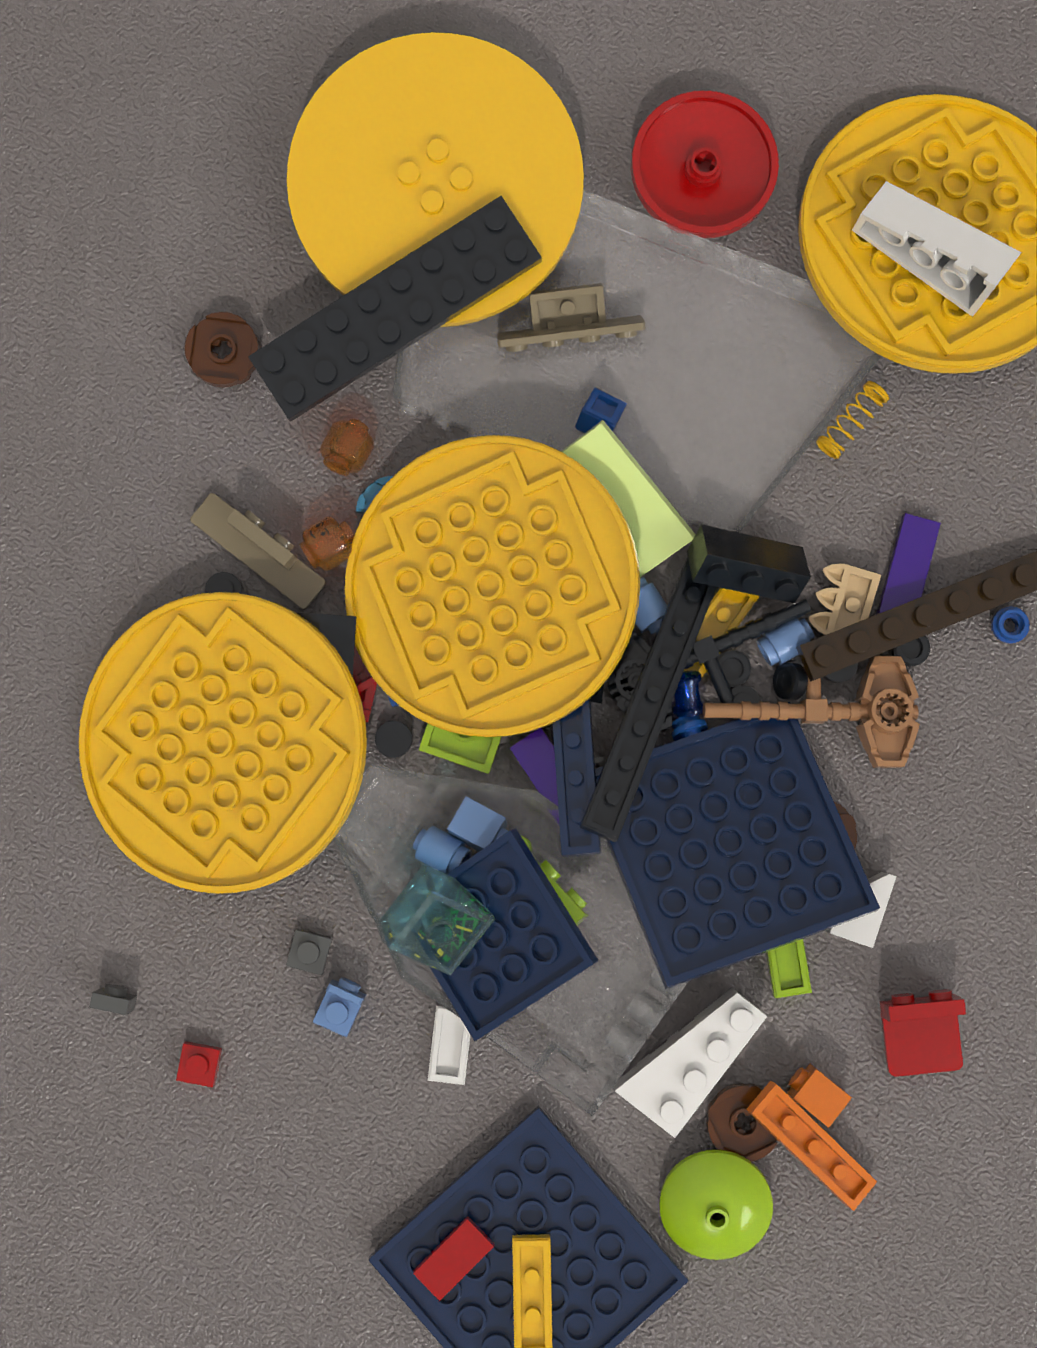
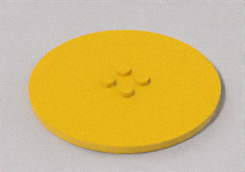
M431 32L393 38L360 52L342 64L325 80L305 107L291 142L287 164L288 201L300 241L319 272L343 296L499 196L503 197L541 255L542 262L440 327L464 325L494 316L512 307L534 291L553 271L565 253L578 222L583 198L584 171L578 136L565 106L552 87L537 71L511 52L481 39L453 33Z
M943 94L916 95L881 104L866 111L841 129L827 144L817 159L806 182L801 199L798 229L800 251L811 285L821 303L835 321L853 338L875 353L896 363L929 372L953 374L987 370L1007 364L1036 348L1037 131L1020 118L992 104L972 98ZM886 181L1022 252L973 317L852 231L862 211Z
M499 435L469 437L449 442L417 457L398 471L374 497L364 513L349 550L345 574L347 616H356L355 646L367 670L382 690L404 710L432 726L453 733L481 737L512 736L531 732L560 720L583 705L605 683L621 660L636 622L640 596L639 561L629 525L609 491L586 468L563 452L529 439Z
M214 592L183 597L149 612L135 622L118 638L98 666L89 685L80 719L79 761L88 799L106 833L130 860L146 872L167 883L197 892L219 894L253 890L276 883L309 864L335 838L347 820L362 783L366 762V722L362 702L353 677L338 651L315 626L296 612L264 598L240 593Z

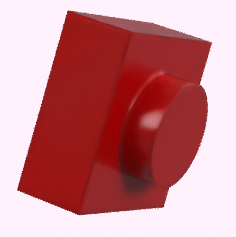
M185 1041L182 1046L176 1081L214 1087L222 1048Z

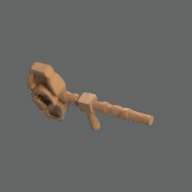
M874 656L870 658L855 698L857 702H848L847 704L830 702L828 704L827 699H821V678L811 682L808 678L806 699L801 701L800 704H788V702H777L774 704L761 701L758 703H751L750 701H741L740 703H703L704 718H740V720H751V718H758V720H769L770 718H776L777 720L801 719V723L816 724L825 723L828 719L830 721H841V719L859 721L860 719L861 724L857 725L856 729L873 768L905 767L920 725L915 722L919 711L918 706L914 705V700L919 698L901 656Z

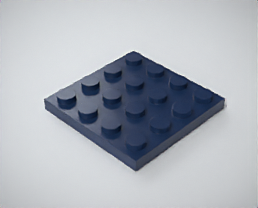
M516 828L506 832L395 910L474 1041L482 1038L599 961ZM454 882L489 917L452 964L448 966L414 932L421 926V923Z

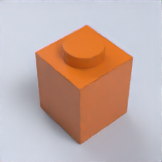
M811 1063L806 1069L803 1067L799 1068L789 1081L791 1088L787 1093L828 1128L852 1099L846 1091Z

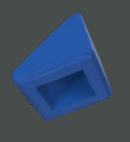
M594 387L581 410L575 428L586 433L601 420H604L609 428L614 431L627 403Z

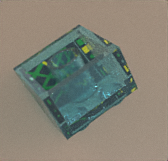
M423 864L380 919L389 949L451 976L494 922L495 918L455 878Z

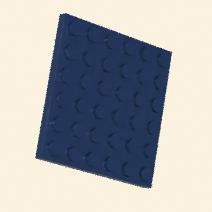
M738 719L654 748L618 840L612 842L606 839L665 989L855 920L880 909L798 719ZM604 766L595 769L596 784Z
M539 1106L375 1250L368 1259L443 1348H514L512 1235L550 1234L552 1348H615L689 1281L684 1272ZM468 1216L494 1242V1247L439 1301L413 1274V1271Z

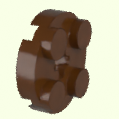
M215 312L205 316L206 319L200 321L197 326L194 325L189 330L185 341V356L193 372L205 383L215 387H232L247 382L256 369L248 356L260 349L259 341L253 329L240 316L232 313ZM221 341H227L228 347L232 349L231 354L226 355L224 359H219V355L213 352L214 347H220Z
M752 1083L730 1085L722 1089L714 1097L713 1101L709 1103L706 1126L710 1139L718 1150L730 1151L750 1161H756L767 1156L778 1143L777 1139L755 1118L750 1122L751 1129L747 1132L742 1127L737 1129L734 1127V1123L738 1121L737 1116L740 1113H744L746 1116L751 1115L746 1109L763 1090L759 1086Z

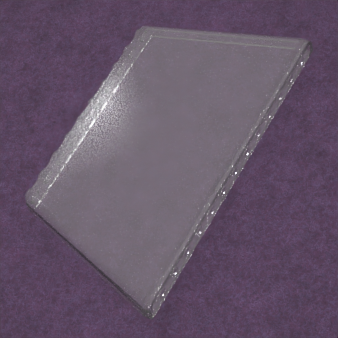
M583 190L580 215L571 241L556 267L534 291L602 283L606 319L641 315L645 321L646 329L637 331L636 336L629 338H617L615 334L600 335V340L588 343L579 342V338L566 339L563 345L556 347H543L542 343L528 344L526 350L516 352L506 351V347L499 348L496 333L532 329L528 295L512 307L486 319L459 326L439 327L398 353L393 399L399 404L398 410L413 418H418L420 414L433 419L432 424L442 430L452 432L456 428L467 433L466 438L486 435L512 436L536 441L562 451L584 434L577 430L575 425L581 410L595 387L627 403L613 433L691 528L693 525L699 528L703 524L740 533L880 359L881 355L862 345L835 321L821 303L810 281Z

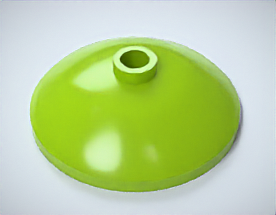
M706 1150L684 1158L673 1167L663 1182L659 1207L663 1226L671 1239L679 1247L700 1258L722 1260L733 1258L749 1251L763 1238L771 1223L773 1199L765 1176L750 1160L730 1151ZM714 1213L724 1215L721 1220H713L711 1218Z

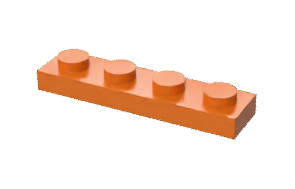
M769 1081L746 1109L849 1209L854 1211L877 1183L860 1164L776 1083Z

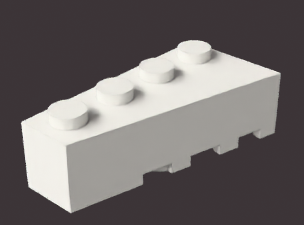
M887 181L862 211L852 229L853 232L972 317L1022 253Z
M731 988L694 1017V1020L670 1036L654 1052L640 1060L624 1076L622 1075L612 1083L614 1091L676 1138L767 1018V1015Z

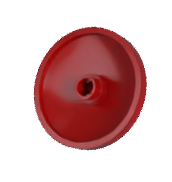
M716 91L687 92L672 97L659 105L646 118L639 129L631 157L633 185L644 208L656 221L666 228L681 235L695 238H715L729 235L752 222L761 213L770 199L776 185L779 169L776 142L763 118L740 99Z

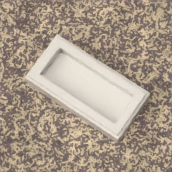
M436 1005L427 1081L465 1085L470 1033L455 1008L450 1005Z

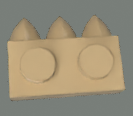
M840 563L823 568L822 571L827 579L837 585V588H825L815 593L819 602L829 609L830 612L813 614L808 617V620L818 632L825 636L869 618L881 575Z

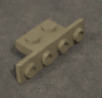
M602 283L531 292L529 294L532 329L496 333L499 348L506 347V351L516 352L526 350L528 344L542 343L543 347H556L563 345L566 339L579 338V342H595L601 339L600 335L615 334L617 338H629L636 336L637 331L645 330L646 327L641 315L606 319Z
M210 493L190 518L194 525L303 610L309 607L326 585V581L291 553V550L295 547L279 533H276L273 538L262 530L266 523L249 510L243 515L216 494Z

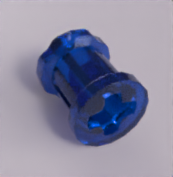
M683 671L674 694L676 705L673 707V713L677 717H692L703 713V703L705 702L701 700L699 682L702 680L700 672Z

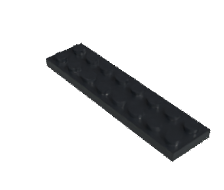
M499 196L249 355L248 358L291 422L542 262V257L503 197Z

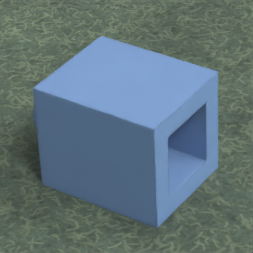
M465 796L447 830L450 835L460 839L467 846L479 852L508 832L506 830L508 824L506 817Z

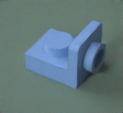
M343 977L340 978L339 982L332 979L328 984L325 996L313 1023L347 1038L366 994L359 991L361 986Z

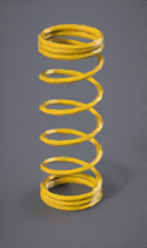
M867 381L863 385L865 393L858 392L855 394L857 404L850 403L846 405L848 416L837 415L836 421L839 427L828 426L827 434L829 438L819 436L816 440L818 447L829 457L839 459V456H841L839 449L842 452L845 451L830 435V428L837 429L843 432L849 439L854 440V437L845 431L839 423V417L850 419L860 429H864V426L849 413V406L858 407L867 416L874 418L873 414L860 404L857 398L859 394L868 396L880 407H883L882 403H887L889 400L887 392L877 383Z

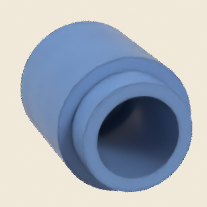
M643 577L640 579L639 606L635 624L641 633L649 630L651 634H655L658 631L668 605L654 584H649Z
M796 618L778 626V629L772 632L762 633L763 637L756 641L762 656L770 666L776 663L782 665L798 656L796 647L810 642L814 638V633L804 618L801 620Z
M431 826L428 830L422 829L413 843V849L416 850L415 859L444 875L468 860L472 853L470 849L465 847V842L435 826Z

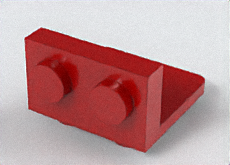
M942 989L929 991V996L914 998L912 993L891 995V1000L879 1001L887 1070L892 1076L899 1077L957 1071L962 1068L963 1057L958 1015L966 1014L965 1000L952 994V990Z

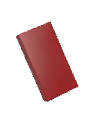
M467 1216L414 1269L413 1274L440 1301L494 1247V1242Z

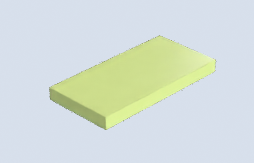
M601 420L561 451L593 474L609 491L620 507L635 543L640 577L694 539L696 534L604 420Z

